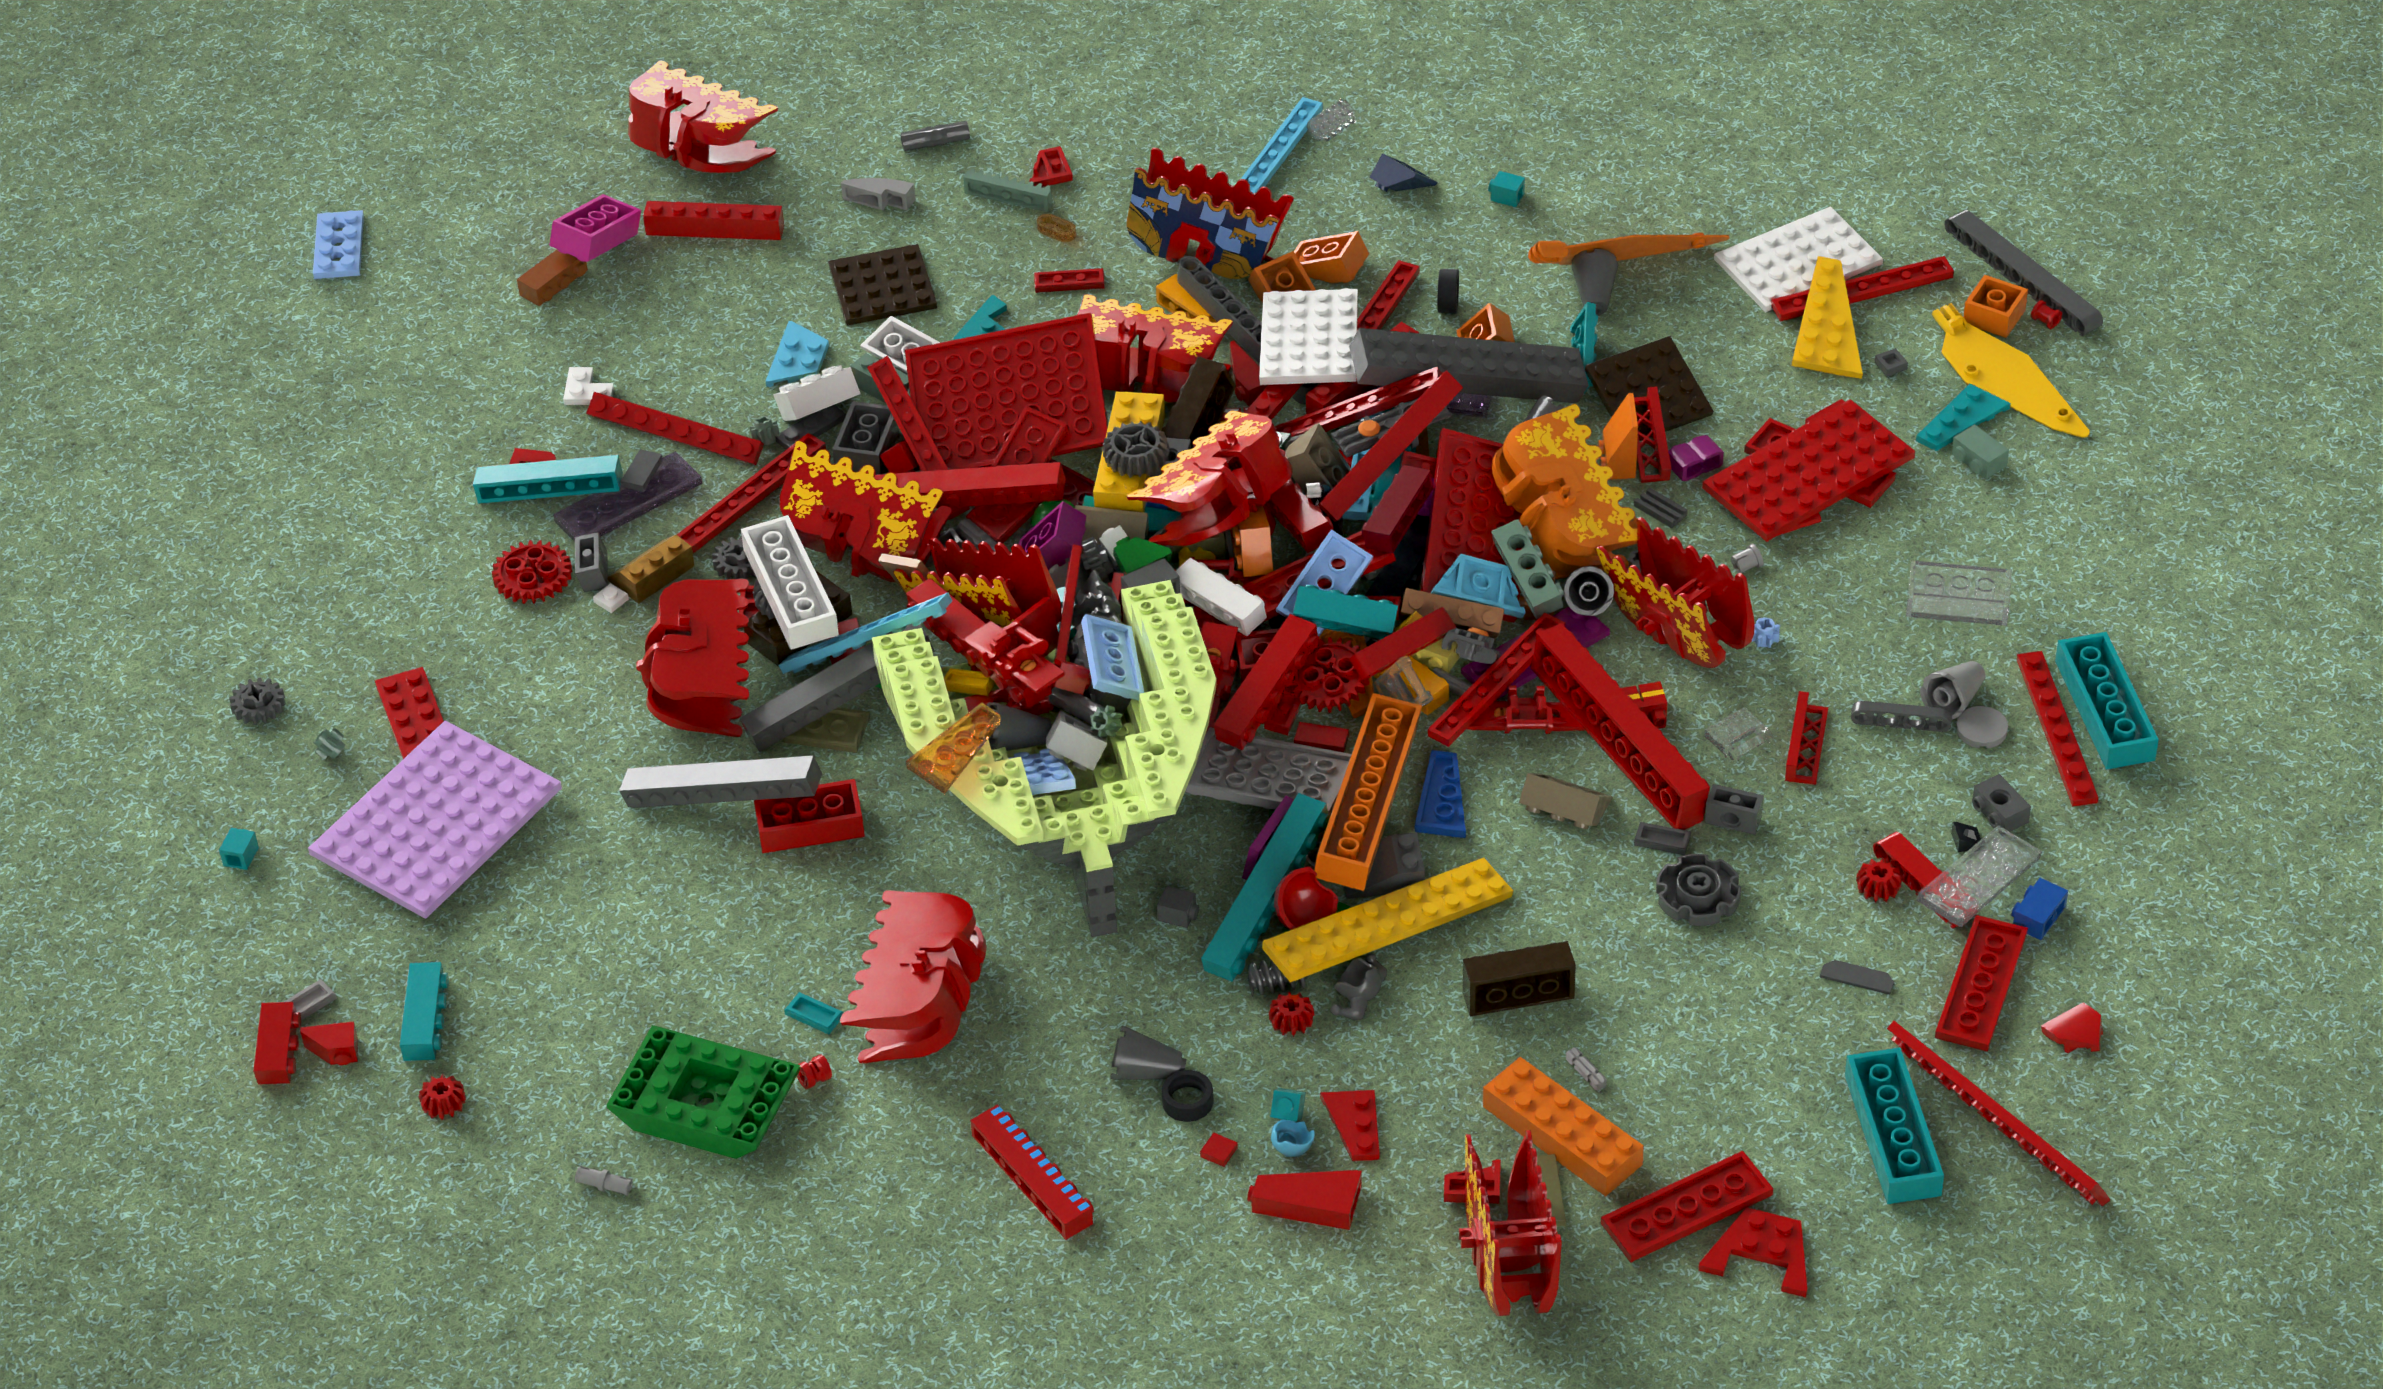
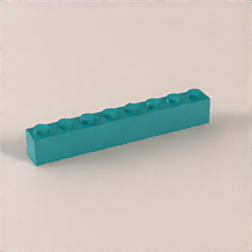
M1301 793L1297 794L1203 954L1201 960L1204 971L1233 982L1237 974L1240 975L1243 972L1248 955L1254 953L1258 944V938L1269 927L1270 918L1275 911V890L1281 879L1291 871L1304 867L1310 849L1313 850L1315 848L1319 833L1322 829H1326L1330 815L1328 814L1325 802Z

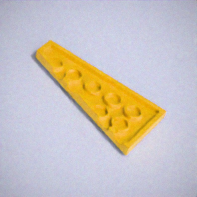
M1818 256L1791 366L1862 379L1863 372L1841 260Z

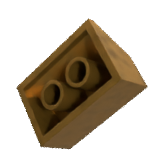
M677 535L671 536L608 576V581L626 592L631 599L639 604L695 566L692 546Z

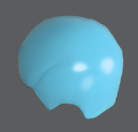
M1281 1119L1272 1128L1271 1141L1275 1149L1284 1156L1300 1157L1311 1147L1315 1131H1308L1304 1121L1295 1122Z

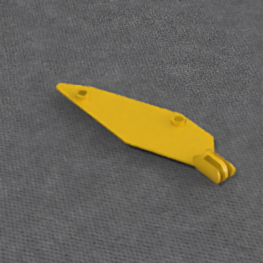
M1949 303L1948 306H1942L1940 311L1936 309L1932 312L1933 318L1946 333L1941 353L1967 385H1975L2009 402L2011 408L2050 429L2081 438L2089 436V429L2029 355L1967 323L1952 303Z

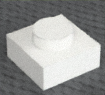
M611 583L593 596L594 603L610 613L629 600L626 592Z

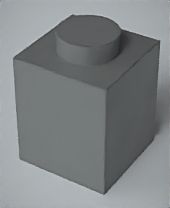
M1169 886L1165 887L1157 903L1158 921L1188 928L1191 920H1196L1199 913V905L1196 904V893Z

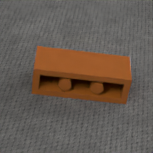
M557 249L517 279L519 295L535 305L541 306L546 301H550L559 291L567 288L575 279L583 276L588 270L587 262L580 261L573 255L561 253Z

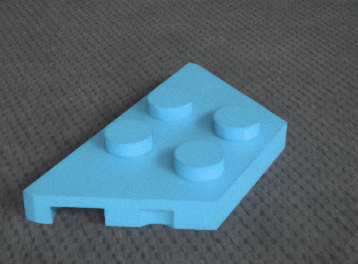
M788 321L766 378V387H772L776 382L787 380L788 383H792L806 376L819 374L829 347V341L793 321Z
M1460 554L1431 591L1432 594L1504 609V614L1522 619L1525 615V609L1520 606L1517 599L1519 593L1516 585L1512 582L1509 567L1476 557Z

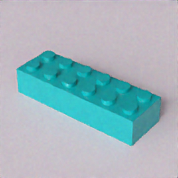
M2107 632L2058 640L2056 665L2105 769L2155 761L2159 739Z
M1901 1048L1847 1055L1845 1078L1886 1203L1893 1204L1942 1196L1944 1173Z

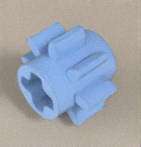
M1758 618L1752 641H1755L1757 647L1771 648L1773 642H1779L1780 625H1775L1774 621L1770 618Z

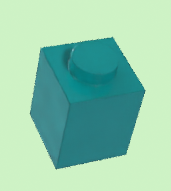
M1499 171L1495 179H1491L1488 186V191L1491 192V201L1517 207L1525 194V177Z
M230 828L219 849L223 866L248 870L259 849L255 832L247 829Z
M1283 1088L1275 1089L1270 1117L1290 1121L1301 1120L1306 1092Z

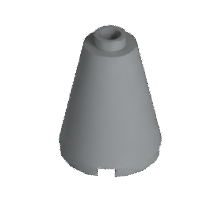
M1969 661L1929 674L1923 680V686L1920 688L1922 702L1928 707H1939L1949 710L1952 714V720L1959 717L1986 678L1984 668L1975 661Z

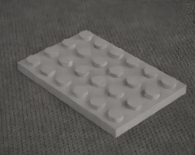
M1209 728L1204 737L1195 769L1185 792L1192 795L1208 796L1217 800L1234 801L1243 805L1249 804L1275 810L1286 795L1295 799L1297 794L1301 793L1325 802L1328 814L1331 816L1352 754L1255 736L1251 743H1247L1245 748L1240 750L1216 740L1214 728Z

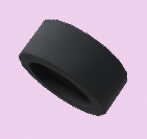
M1440 269L1437 294L1438 313L1456 314L1459 298V270Z
M1182 1070L1171 1074L1163 1083L1161 1089L1163 1109L1173 1119L1183 1122L1197 1121L1204 1118L1211 1111L1214 1104L1213 1087L1209 1078L1204 1074L1193 1070ZM1192 1087L1202 1091L1204 1097L1192 1104H1182L1173 1100L1172 1094L1178 1089Z

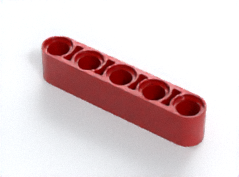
M1441 607L1360 650L1349 661L1362 681H1365L1443 639L1449 630L1456 629L1457 627L1445 608Z
M1896 831L1873 844L1875 856L1883 858L1884 863L1893 862L1894 868H1899L1902 882L1911 890H1915L1917 892L1915 894L1928 906H1932L1934 908L1933 911L1946 923L1949 922L1951 928L1954 929L1977 915V909L1973 901L1901 833Z

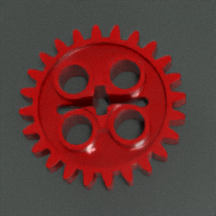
M529 540L528 545L519 542V548L510 546L511 552L502 551L503 557H497V563L493 564L494 571H492L494 587L498 588V593H504L505 599L512 596L513 602L520 598L523 604L528 599H531L532 603L535 604L538 598L545 602V596L547 595L554 598V592L562 593L561 586L567 587V580L572 579L571 573L573 571L570 556L566 555V550L560 551L559 545L552 547L550 541L545 545H542V540H539L537 544H533L532 540Z
M1329 637L1328 642L1325 644L1319 639V645L1309 652L1304 666L1296 671L1290 686L1295 698H1299L1302 705L1307 703L1310 710L1316 705L1318 712L1327 707L1328 712L1331 713L1333 706H1336L1341 711L1342 704L1345 703L1348 707H1351V699L1359 701L1358 693L1365 694L1364 686L1370 685L1369 679L1362 681L1349 661L1354 654L1360 651L1359 645L1353 647L1351 640L1343 644L1341 637L1336 643H1333L1331 637Z

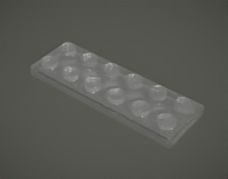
M1998 825L1918 893L1916 901L1948 919L1951 923L1962 927L2040 859L2042 851Z

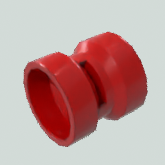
M822 1054L812 1057V1060L808 1063L804 1061L798 1064L801 1066L797 1078L805 1089L814 1087L818 1081L825 1082L832 1078L830 1065Z

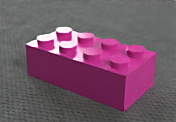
M602 194L555 219L552 223L549 246L558 249L561 253L573 255L580 261L589 262L638 234L641 209Z

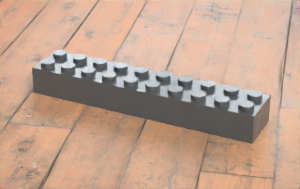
M1366 328L1358 329L1349 346L1358 384L1386 386L1438 366L1442 373L1447 370L1462 385L1463 389L1459 393L1534 400H1538L1541 396L1545 395L1551 397L1556 402L1577 403L1589 386L1579 348Z

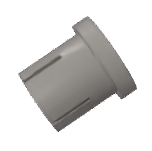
M1754 544L1748 545L1745 550L1731 556V563L1734 568H1737L1735 570L1738 573H1743L1754 567L1759 568L1764 564L1762 555Z

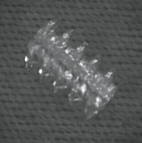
M1339 99V101H1336L1333 105L1327 107V109L1321 111V113L1308 121V132L1313 139L1328 142L1332 137L1347 129L1350 124L1356 123V114L1346 100Z

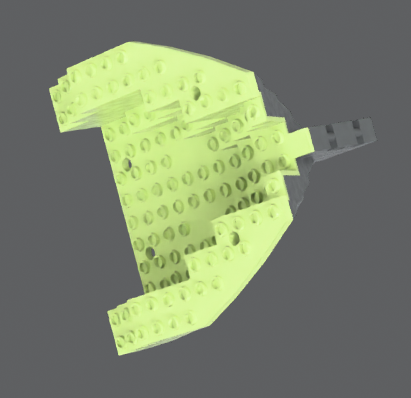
M1171 580L1121 589L1123 624L1132 626L1144 693L1139 694V701L1134 699L1130 701L1121 717V725L1123 727L1116 732V736L1107 735V745L1093 771L1088 768L1086 771L1081 770L1072 764V760L1066 757L1063 758L1075 777L1076 789L1032 795L1022 758L1009 759V757H1014V754L1019 752H1028L1029 755L1037 754L1042 749H1048L1046 745L1006 751L1005 747L991 750L984 724L972 725L964 697L976 694L947 691L944 676L948 670L952 668L971 671L968 662L941 668L938 656H933L930 642L925 641L922 628L872 637L874 660L885 701L899 725L902 738L908 749L973 812L1017 846L1030 851L1038 858L1044 857L1051 863H1062L1072 869L1091 937L1116 933V904L1113 888V863L1111 859L1122 850L1130 849L1144 836H1149L1158 824L1167 822L1176 814L1198 760L1216 691V677L1192 607L1185 606L1181 593L1175 594ZM1056 649L1044 657L1053 664ZM1067 655L1066 661L1070 662L1069 656ZM995 684L991 691L997 690L999 687ZM998 702L999 704H1002V705H1006V704H1007L1006 702ZM1053 707V710H1050L1049 713L1040 714L1039 716L1049 718L1051 724H1053L1059 711H1065Z

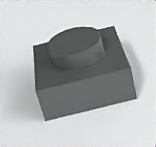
M1896 348L1875 355V364L1886 377L1905 371L1908 368V362Z

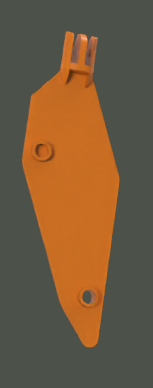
M1699 232L1692 235H1630L1569 246L1559 240L1538 241L1530 248L1528 258L1533 263L1572 265V259L1578 253L1587 250V253H1594V249H1602L1613 253L1616 256V261L1692 248L1698 249L1727 241L1730 237L1729 235H1704Z

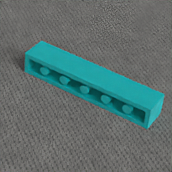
M619 455L477 467L473 487L478 504L617 492L621 488L623 471Z

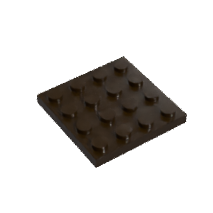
M918 244L828 261L846 326L885 319L890 316L895 317L937 309L935 295Z
M1671 336L1585 366V372L1611 418L1628 393H1633L1634 397L1647 396L1648 387L1658 388L1665 432L1713 415L1714 411ZM1647 404L1635 405L1636 412L1643 416L1647 411ZM1642 423L1638 427V431L1647 436L1651 428Z

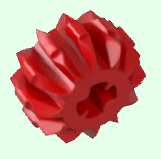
M1883 858L1880 862L1871 859L1869 864L1863 863L1856 877L1858 892L1864 893L1865 899L1871 896L1874 897L1875 903L1879 898H1882L1885 902L1888 901L1889 897L1895 898L1902 883L1899 868H1894L1893 862L1884 863Z
M1289 991L1286 996L1279 994L1277 1000H1272L1269 1020L1274 1031L1280 1030L1282 1035L1291 1031L1294 1037L1297 1030L1304 1034L1306 1027L1312 1026L1314 1008L1309 997L1303 998L1301 992L1292 995Z
M442 1073L438 1079L431 1076L430 1082H423L422 1090L419 1091V1100L424 1113H428L431 1119L439 1115L440 1119L443 1120L446 1114L453 1118L454 1110L462 1112V1104L466 1103V1095L461 1081H457L453 1075L446 1078Z

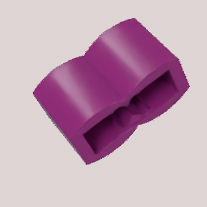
M1708 435L1695 437L1689 443L1675 445L1668 450L1671 470L1682 481H1689L1700 476L1702 473L1710 472L1723 465L1724 452Z

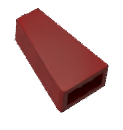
M1346 1170L1258 1175L1255 1186L1250 1185L1247 1201L1251 1202L1252 1213L1350 1230L1362 1189V1171Z

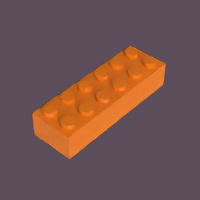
M1522 1057L1515 1060L1483 1087V1107L1523 1137L1525 1136V1130H1531L1534 1145L1548 1155L1555 1154L1557 1162L1605 1197L1643 1165L1644 1145Z

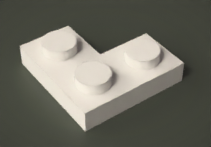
M569 367L563 398L564 405H589L594 392L613 397V383H592L593 367Z

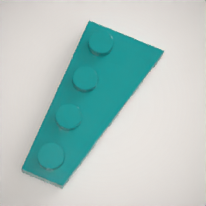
M1590 302L1585 304L1570 326V332L1575 333V336L1571 339V346L1579 348L1584 370L1586 365L1596 362L1597 354L1594 353V347L1597 342L1595 327L1598 322V314H1596V304ZM1586 374L1587 381H1588V385H1589V386L1587 387V389H1586V391H1587L1588 388H1589L1590 386L1592 387L1593 385H1592L1590 379L1588 378V376H1587V374Z
M1969 384L1916 435V442L1938 451L1952 443L1956 435L1974 424L1977 426L1984 421L1988 422L1995 418L1996 414L2009 410L2010 403L1975 385Z

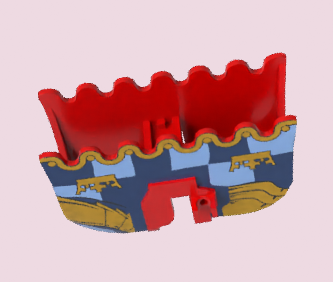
M1155 147L1151 149L1148 173L1140 167L1135 169L1133 191L1127 216V229L1132 240L1143 251L1165 258L1172 263L1184 257L1188 250L1190 239L1200 242L1195 257L1209 271L1225 278L1241 279L1251 275L1253 269L1260 266L1268 252L1275 245L1294 198L1291 195L1284 194L1278 201H1274L1271 190L1267 187H1261L1257 193H1252L1250 191V184L1245 179L1238 180L1234 186L1230 185L1228 175L1223 171L1217 172L1213 178H1210L1203 164H1196L1192 170H1188L1185 167V160L1181 156H1175L1168 163L1164 160L1162 150Z

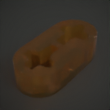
M1042 214L1037 218V230L1041 234L1060 242H1070L1076 238V226L1072 222L1053 214Z

